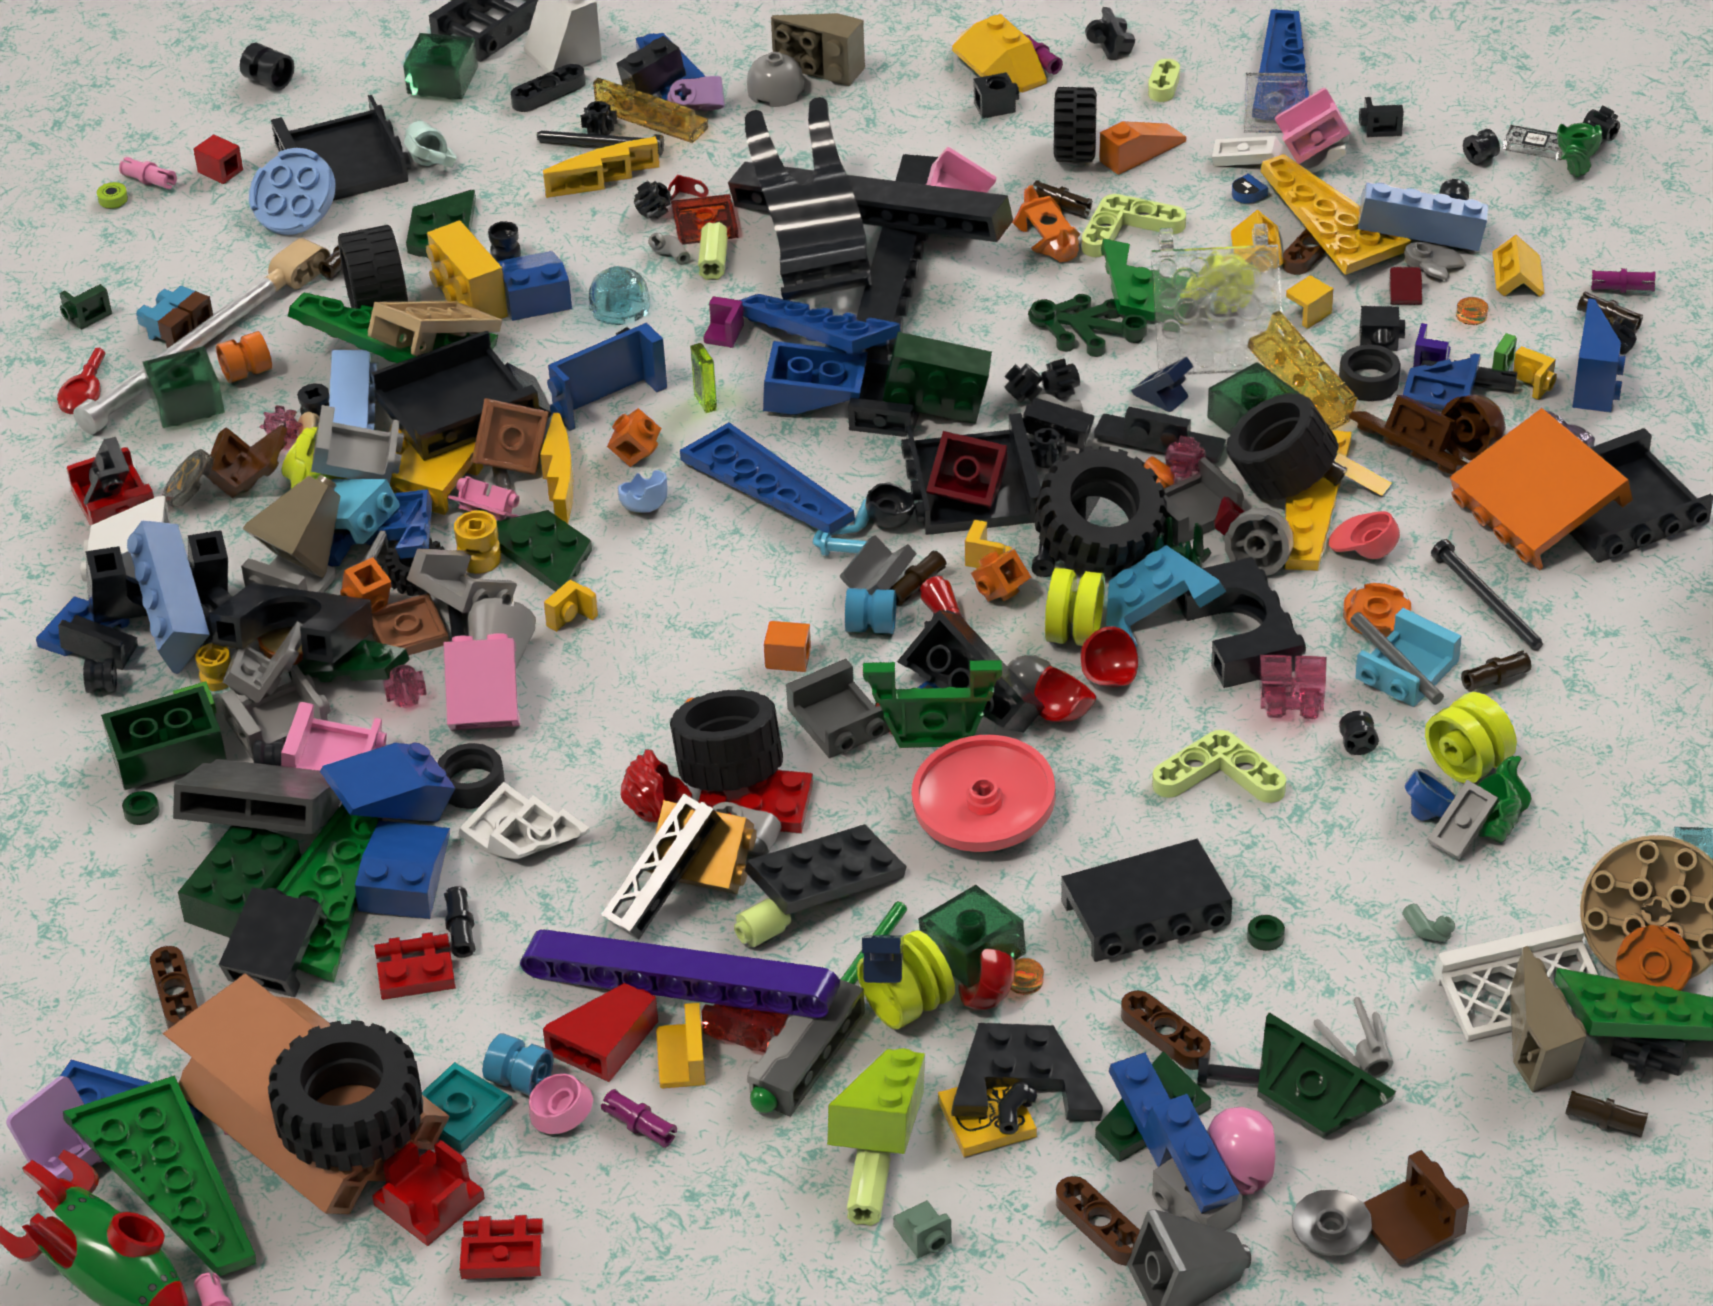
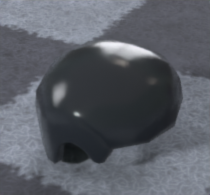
M890 482L874 486L868 491L865 501L868 516L875 524L885 528H898L906 524L912 517L916 507L912 492H906L901 486Z

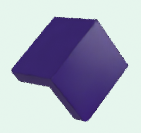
M1421 323L1415 343L1413 367L1421 366L1423 360L1439 362L1448 360L1451 347L1449 342L1426 339L1428 324Z

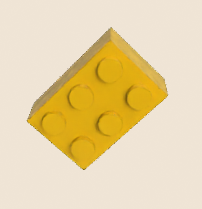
M459 220L427 232L429 245L426 246V253L432 265L429 276L434 287H439L442 290L446 300L457 301L500 319L508 317L502 267L468 228Z

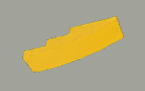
M656 136L599 148L544 169L543 178L546 198L604 190V182L631 179L632 171L658 168L659 155Z
M553 413L540 454L543 479H547L549 501H553L554 514L569 524L573 505L574 483L567 431L560 413Z

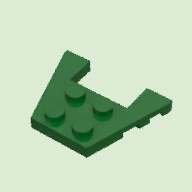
M1103 238L1101 254L1105 256V268L1107 274H1110L1111 290L1118 314L1125 316L1140 315L1148 321L1180 327L1195 307L1199 298L1197 297L1191 304L1185 303L1180 300V293L1185 290L1187 282L1197 269L1201 267L1205 259L1194 257L1190 277H1181L1175 273L1167 274L1149 270L1145 267L1127 265L1130 244Z
M1002 660L970 661L969 688L896 689L895 662L863 663V678L865 682H869L872 688V695L876 703L880 704L884 712V719L899 748L942 747L952 741L974 736L983 718V710L987 701H990L996 681L997 679L1000 680L1002 676Z

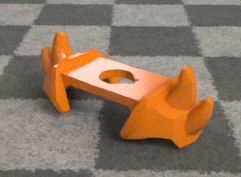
M1029 185L1028 188L1024 189V203L1021 204L1012 223L1019 230L1027 232L1026 218L1028 217L1043 237V239L1031 247L1032 251L1049 255L1058 262H1067L1077 257L1080 233L1074 226L1071 227L1062 215L1061 208L1051 196L1039 198L1034 186ZM1046 215L1057 219L1055 223L1050 225L1040 222L1042 217Z

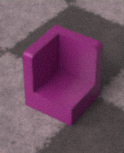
M713 296L709 302L710 325L703 336L704 343L733 348L744 326L743 302L741 300Z

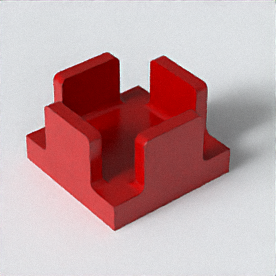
M442 1140L434 1145L435 1153L429 1149L420 1157L418 1147L409 1142L384 1163L386 1184L372 1195L375 1207L426 1246H429L485 1199L483 1188L469 1177L467 1160Z

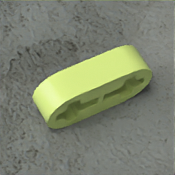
M1161 59L1154 64L1148 82V96L1153 101L1166 102L1174 97L1180 80V64L1177 61Z

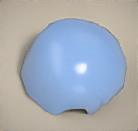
M654 470L649 479H645L640 473H637L631 482L619 485L618 497L622 506L630 511L640 513L651 512L661 507L667 498L666 473Z

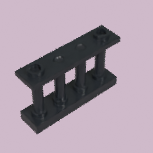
M451 0L428 15L431 39L440 43L452 34H456L475 44L476 60L482 62L529 30L538 0H523L525 3L519 7L504 0ZM494 8L506 15L497 20L484 13ZM475 21L487 28L478 33L465 26Z

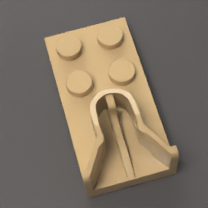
M457 301L374 302L368 336L400 349L412 346L411 354L418 356L433 350L437 333L466 336L467 332L474 335L484 331L500 332L502 319ZM402 334H404V338L400 342V337Z

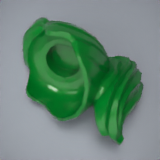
M1574 123L1568 127L1560 124L1557 130V142L1563 152L1561 159H1566L1567 170L1571 175H1575V177L1585 175L1591 168L1590 157L1595 154L1601 144L1600 125L1594 127L1587 123Z
M1520 756L1506 758L1499 764L1496 773L1486 777L1477 785L1498 797L1499 803L1479 831L1478 836L1490 837L1499 843L1504 842L1507 836L1511 834L1514 826L1519 822V813H1522L1529 807L1532 800L1531 793L1517 774V768L1522 759Z

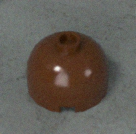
M1467 395L1456 397L1448 402L1441 414L1457 421L1446 449L1459 459L1464 457L1469 461L1473 460L1505 436V417L1500 407L1484 396Z

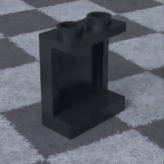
M867 358L860 398H850L848 404L850 431L906 437V426L911 425L912 432H914L920 413L914 411V405L882 401L890 360Z
M252 887L218 964L227 980L234 982L246 973L267 991L296 997L301 984L295 974L316 925L325 926L327 921L320 903L308 896H300L299 898L287 896L275 888L262 890Z

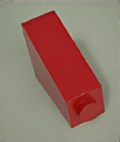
M623 983L546 1024L543 1028L545 1048L552 1051L554 1058L610 1082L659 1022L656 996L651 995L644 989H637Z

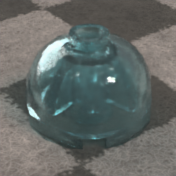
M614 266L598 273L591 282L588 292L589 309L593 311V316L596 320L605 324L623 325L625 324V319L635 317V321L647 314L650 308V295L646 281L637 271L628 267Z

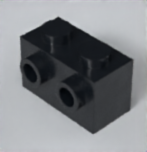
M664 36L653 40L650 44L629 54L626 58L616 63L623 90L639 103L686 76L680 48Z

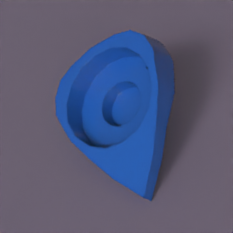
M1415 769L1405 783V789L1411 797V814L1420 821L1434 817L1441 818L1456 797L1446 785L1427 769Z

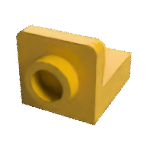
M1521 346L1515 352L1513 372H1517L1518 380L1533 385L1532 398L1539 400L1546 391H1551L1556 383L1557 374L1554 373L1556 359Z
M570 579L544 601L546 626L557 632L567 622L572 621L578 613L594 620L598 616L596 594L590 588Z

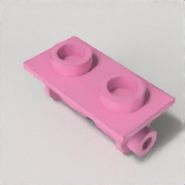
M469 476L458 480L456 486L459 491L458 497L451 495L448 497L449 499L459 501L458 508L467 511H478V508L485 509L499 521L505 520L507 516L512 518L519 517V515L511 513L512 509L516 508L520 501L519 495H516L514 490L492 485L489 496H486L489 483L473 479Z

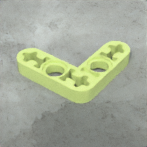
M1120 194L1107 195L1101 200L1082 234V252L1090 257L1103 256L1101 254L1103 238L1115 240L1123 225L1166 234H1178L1183 232L1186 227V212L1181 207ZM1138 213H1148L1149 215H1139ZM1109 224V225H1111V226L1104 227V226H1099V225Z
M1225 730L1210 732L1154 768L1152 776L1154 792L1166 798L1180 795L1219 769L1262 802H1278L1284 797L1286 791V777L1283 772L1233 733ZM1198 760L1203 765L1200 767H1190L1186 762ZM1246 762L1254 767L1249 770H1243L1236 765Z

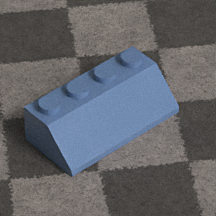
M1366 182L1360 197L1358 229L1479 251L1487 223L1488 204H1483L1473 199H1455L1445 194L1433 195L1423 193L1413 188L1401 189L1390 187L1385 183L1373 184Z
M142 520L128 537L127 549L131 553L135 568V578L139 582L143 596V606L148 614L150 631L155 639L157 650L172 673L179 674L210 634L178 524Z

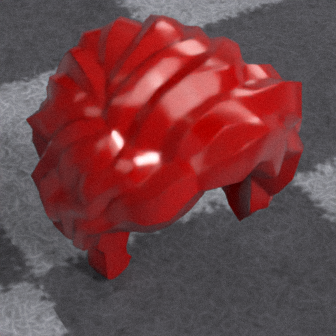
M645 749L643 755H638L636 760L630 762V766L625 770L620 793L624 804L632 809L638 817L646 822L655 823L659 822L664 801L678 803L683 794L691 798L693 796L688 786L684 785L679 778L671 775L668 765L658 760L651 749Z

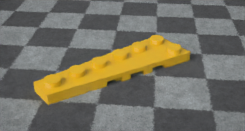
M1333 430L1332 432L1337 438L1338 443L1337 452L1348 457L1351 445V432ZM1322 477L1307 490L1286 498L1285 520L1288 521L1292 529L1294 546L1284 569L1319 570L1326 535L1329 531L1331 516L1335 508L1337 492L1341 481L1337 486H1334L1333 483Z

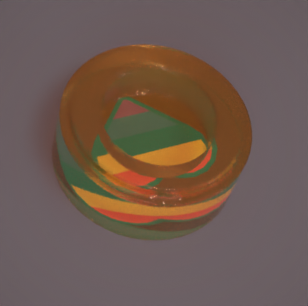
M1477 297L1463 298L1457 303L1456 317L1464 324H1481L1487 320L1488 304Z
M1030 958L1014 960L1015 977L1011 990L1022 995L1037 992L1042 987L1044 980V971L1041 964Z

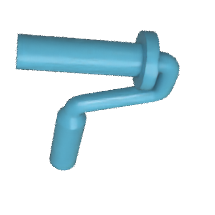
M866 499L863 500L853 522L854 525L844 526L832 534L821 530L815 533L813 544L820 548L822 555L828 556L830 551L858 553L867 541L832 538L831 535L855 533L865 528L870 518L866 511Z

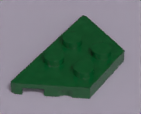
M475 190L464 191L414 206L406 240L407 253L428 258L426 253V246L429 245L427 232L459 220L471 232L476 203Z
M549 510L497 521L501 553L555 592L568 582L572 576L577 577L581 570L582 562L587 560L592 551V543L589 538Z
M1269 1012L1266 1016L1257 1097L1324 1138L1394 1099L1396 1091L1272 1013Z

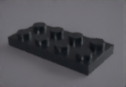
M866 824L749 859L746 863L745 872L779 909L787 915L904 878L907 866Z

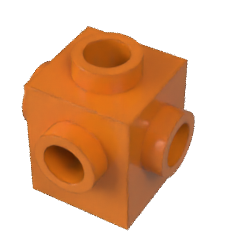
M637 408L628 416L622 414L612 426L614 432L607 447L631 467L655 451L658 446L656 440L662 428Z
M1015 549L999 555L996 550L987 554L979 560L981 566L971 572L978 591L985 596L988 602L999 597L1002 601L1010 599L1020 592L1018 588L1020 585L1032 578Z
M374 557L344 570L340 595L370 599L372 613H376L388 604L391 580Z

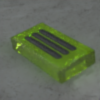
M703 344L691 345L694 396L705 413L716 411L714 360Z

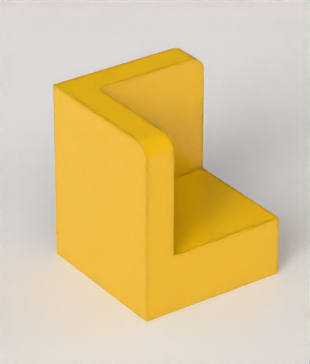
M1309 275L1286 290V297L1303 307L1302 326L1308 329L1332 313L1334 288Z
M974 520L965 539V566L978 568L981 566L979 560L987 554L996 550L999 555L1012 550V547L1002 543L987 541V522Z

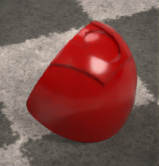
M1112 626L1103 627L1095 631L1086 639L1081 649L1083 674L1088 680L1090 679L1095 684L1103 687L1129 685L1135 679L1138 670V654L1129 634L1121 628Z
M1053 666L1047 667L1042 672L1034 692L1037 699L1045 706L1039 715L1046 720L1054 722L1077 720L1083 717L1096 701V695L1086 685Z
M984 949L981 953L980 981H962L958 985L959 996L963 1005L975 1010H988L1002 1002L1010 992L1014 981V959L1005 952Z

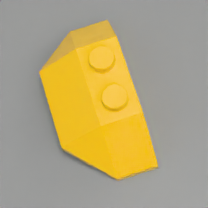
M1002 14L993 15L976 22L963 31L952 45V51L980 77L1007 72L1012 83H1016L1019 92L1022 93L1047 84V78L1032 41Z

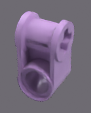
M706 76L696 79L677 80L672 84L668 93L667 101L669 106L678 112L713 111L724 108L722 78L720 76ZM678 91H682V94L687 96L685 101L681 100V97L677 95Z

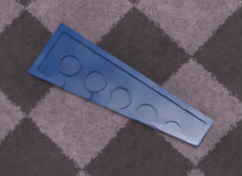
M1270 10L1252 108L1253 118L1275 119L1277 115L1309 97L1299 11Z
M755 294L741 299L743 302V317L748 318L749 321L767 324L769 328H779L785 330L787 334L806 337L808 341L824 343L826 347L844 350L849 355L862 354L866 348L872 346L887 345L889 340L896 338L897 332H901L899 323L871 317L866 319V322L857 321L856 314L844 313L843 315H833V309L817 308L810 310L809 304L792 302L772 296Z
M730 422L680 449L681 461L694 467L695 470L704 472L823 532L832 534L855 520L854 509Z

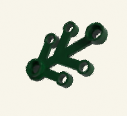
M1077 294L1073 299L1058 304L1051 300L1041 299L1035 301L1028 311L1029 321L1038 327H1046L1056 338L1057 349L1063 352H1068L1075 348V335L1066 331L1061 324L1070 325L1086 342L1087 354L1093 357L1104 355L1105 340L1098 337L1091 329L1123 334L1125 339L1131 343L1141 342L1147 334V320L1140 315H1128L1122 322L1099 319L1101 316L1108 319L1120 317L1114 299L1105 300L1103 304L1092 308L1091 297L1086 294ZM1072 310H1073L1074 312H1076L1075 314L1067 313V312H1070V311H1072Z

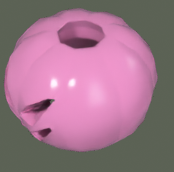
M1244 1107L1228 1108L1216 1115L1207 1132L1238 1191L1242 1195L1254 1194V1191L1264 1188L1273 1177L1275 1137L1272 1123L1260 1111Z

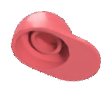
M1386 511L1357 515L1344 521L1332 532L1329 538V546L1336 552L1355 550L1367 559L1383 558L1397 545L1400 538L1399 526L1393 516Z

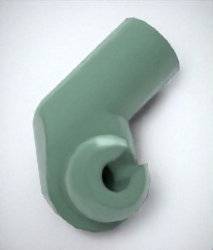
M1415 903L1403 909L1402 915L1418 937L1439 942L1447 941L1452 937L1451 933L1455 930V923L1450 917L1439 916L1436 922L1428 920L1418 904Z

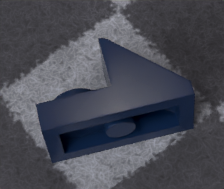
M1186 356L1149 374L1131 392L1134 396L1167 412H1172L1188 398V394L1181 384L1186 381L1184 375L1194 366Z
M865 935L862 937V953H864L863 979L865 982H901L904 935Z

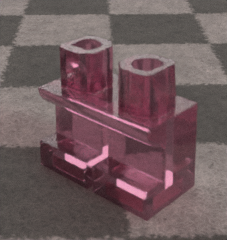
M1260 655V708L1266 710L1269 718H1282L1286 715V710H1300V716L1304 719H1317L1319 712L1324 711L1327 657L1295 656L1294 677H1292V656Z

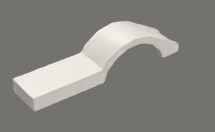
M1349 135L1299 165L1313 173L1342 158L1347 152L1344 143L1349 140ZM1276 136L1216 139L1212 153L1213 167L1262 164V161L1282 154L1296 162L1290 150L1281 144Z

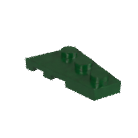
M363 639L334 663L303 659L297 666L304 675L309 674L311 677H318L320 682H332L334 677L350 676L351 681L389 680L410 658L406 648Z
M1163 1051L1152 1063V1066L1169 1098L1173 1099L1188 1094L1198 1115L1211 1109V1098ZM1122 1098L1095 1128V1138L1118 1162L1123 1161L1147 1146Z

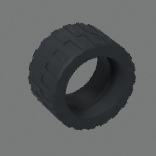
M382 225L339 234L340 260L351 308L361 309L362 305L373 307L374 302H408L401 258L391 226Z
M1299 393L1277 395L1250 409L1233 427L1226 444L1229 458L1253 493L1259 498H1265V500L1285 499L1310 488L1328 472L1333 461L1336 459L1338 451L1337 438L1312 400Z
M737 689L707 693L681 705L670 719L678 773L681 780L693 788H699L704 791L724 792L750 787L768 779L783 763L775 704L767 696L761 695L758 692Z

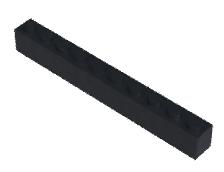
M903 154L895 181L926 185L931 166L938 157ZM882 227L870 268L872 284L865 286L856 317L857 321L866 322V319L871 317L900 324L901 332H903L902 316L906 317L908 314L909 300L907 297H912L914 280L912 278L917 279L918 260L923 258V241L928 240L929 233ZM896 338L889 340L887 345L866 348L865 352H868L867 358L890 360Z
M745 161L728 181L734 206L769 211L753 162ZM785 167L790 176L799 185L808 186L813 183L814 170ZM847 175L863 224L998 242L1014 221L1008 195Z

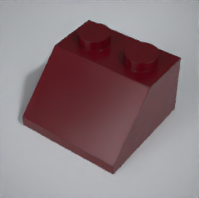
M943 431L926 493L991 508L999 492L1008 460L1007 445Z

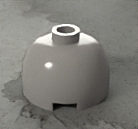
M770 52L759 57L753 62L748 71V96L755 103H758V99L769 102L770 107H780L795 103L797 95L805 91L802 68L794 58L783 53Z
M1253 508L1241 513L1230 524L1229 530L1224 537L1225 551L1230 562L1253 557L1258 568L1263 569L1266 576L1276 573L1288 561L1294 546L1293 532L1288 521L1279 513L1268 508Z

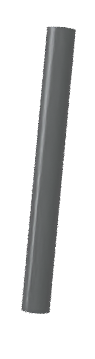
M1357 612L1351 617V623L1394 666L1420 679L1419 690L1434 705L1443 700L1444 694L1361 612Z

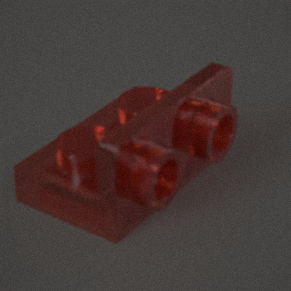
M705 1004L701 1010L703 1034L717 1040L729 1041L745 1046L750 1050L766 1053L771 1038L778 1036L783 1030L789 1014L718 1004L713 1006Z

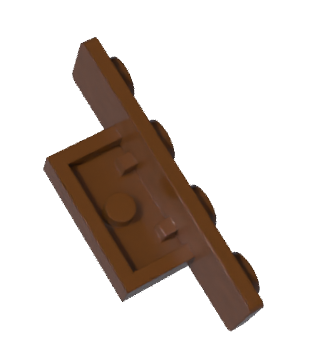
M1397 395L1387 422L1366 411H1352L1349 418L1358 423L1357 427L1371 434L1377 432L1385 436L1383 440L1390 445L1402 447L1403 445L1411 449L1410 454L1425 461L1430 459L1438 463L1437 468L1443 472L1454 474L1468 464L1445 452L1457 421L1405 395Z

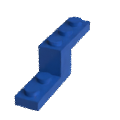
M1146 1052L1111 1063L1108 1072L1157 1167L1173 1158L1201 1213L1237 1201L1240 1193L1188 1094L1170 1099Z

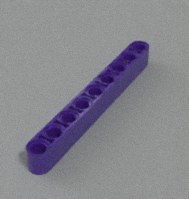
M546 929L535 932L520 960L522 970L529 976L537 979L605 989H614L626 983L637 989H644L655 996L810 1018H822L827 1015L840 987L839 977L833 971L823 967Z

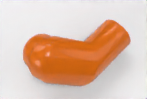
M1154 456L1146 460L1144 468H1151L1158 476L1156 483L1160 482L1164 489L1175 483V474L1170 467Z

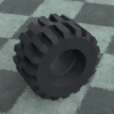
M1058 87L1055 92L1054 157L1057 162H1093L1095 158L1097 93L1094 87Z

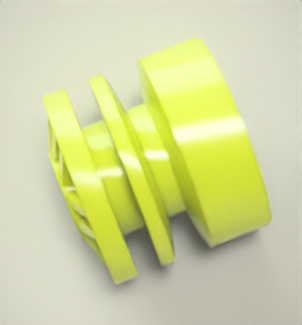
M914 930L904 935L901 982H865L863 979L864 957L857 964V976L860 986L864 988L867 1002L881 1021L892 1029L904 1027L920 1018L923 1010L932 1011L937 1008L938 1004H945L952 1000L955 994L953 975L944 955L936 943L927 934L919 930Z

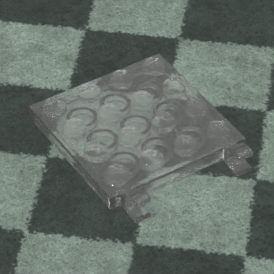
M1267 223L1254 224V229H1252L1254 246L1174 249L1173 228H1160V233H1158L1160 250L1151 251L1158 370L1186 356L1194 367L1185 375L1281 371L1286 369L1278 244L1268 245Z

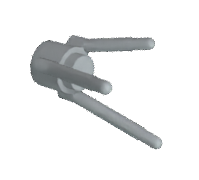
M1355 997L1353 1001L1366 1039L1357 1044L1355 1056L1319 1019L1314 1020L1315 1027L1347 1061L1369 1075L1377 1078L1386 1074L1392 1068L1393 1060L1388 1051L1380 1015L1377 1012L1372 1014L1374 1034L1360 997Z

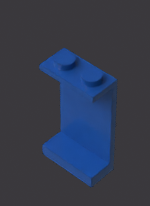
M647 322L548 365L549 379L547 380V385L552 396L550 411L552 416L553 413H560L564 426L569 431L575 429L573 410L634 383L644 380L656 392L667 388L663 338Z

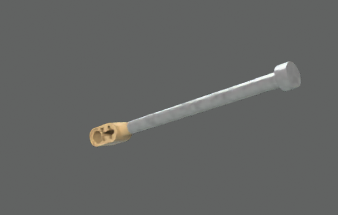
M299 238L272 258L268 267L269 275L97 401L87 399L76 407L73 413L78 425L88 434L93 435L108 424L107 417L282 287L287 285L293 289H300L320 274L318 265L322 260L330 256L329 250L305 238Z

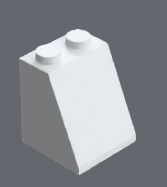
M538 0L525 41L524 52L547 73L567 64L585 66L602 59L597 1Z
M157 496L91 525L89 539L84 540L85 558V551L120 546L126 575L135 578V568L131 553L127 549V539L142 520L171 523L165 496ZM86 561L81 562L82 581H87Z

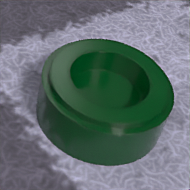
M148 791L134 792L128 795L122 803L125 819L134 825L150 823L157 818L160 812L157 797Z
M1259 915L1250 920L1247 928V939L1254 948L1271 951L1282 945L1285 927L1280 919L1272 915Z

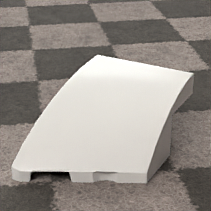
M503 782L459 828L458 835L488 853L505 858L519 859L585 835L589 827L565 809L557 813L534 795L528 800Z

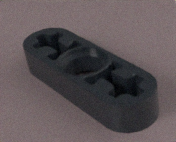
M567 64L513 88L510 92L512 108L519 112H528L581 89L585 85L584 68L578 64Z

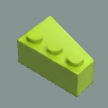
M906 1048L887 1049L828 1105L827 1145L905 1154L924 1094L925 1053L913 1052Z

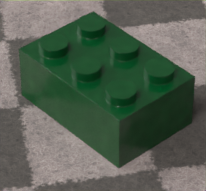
M897 332L882 401L914 405V411L976 424L989 378L992 351Z
M204 686L101 715L107 743L124 790L193 771L201 764H210L216 759L227 760L221 730Z
M231 826L178 891L184 922L230 938L252 887L266 890V888L276 889L300 859L301 853L298 840L266 829Z

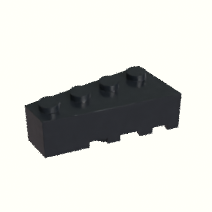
M939 610L897 662L906 668H910L918 673L920 677L940 688H969L970 661L1001 659L960 615ZM1002 661V676L1000 680L997 679L994 693L991 700L987 701L983 710V716L1004 729L1024 733L1045 706Z

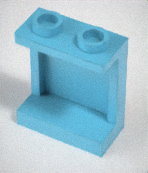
M331 479L337 485L334 491L341 496L335 529H348L357 544H364L400 506L387 479Z
M1402 608L1395 615L1394 631L1387 639L1434 685L1459 662L1461 635L1405 608ZM1377 648L1371 654L1362 650L1357 655L1356 679L1412 707H1415L1425 697L1419 690L1420 679L1394 666Z

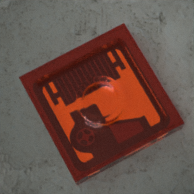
M730 194L671 201L676 234L682 245L700 243L702 227L708 222H720L727 227L728 239L739 238Z

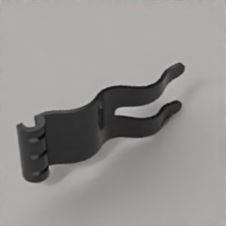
M822 97L814 98L809 103L808 126L814 165V181L808 186L799 185L785 169L769 135L763 113L759 110H752L745 115V133L750 155L779 242L780 275L784 287H781L783 300H795L872 284L863 221L848 176L838 155L829 119L828 103ZM852 270H859V273H852ZM831 274V278H824L825 275ZM803 280V283L797 284L796 281Z

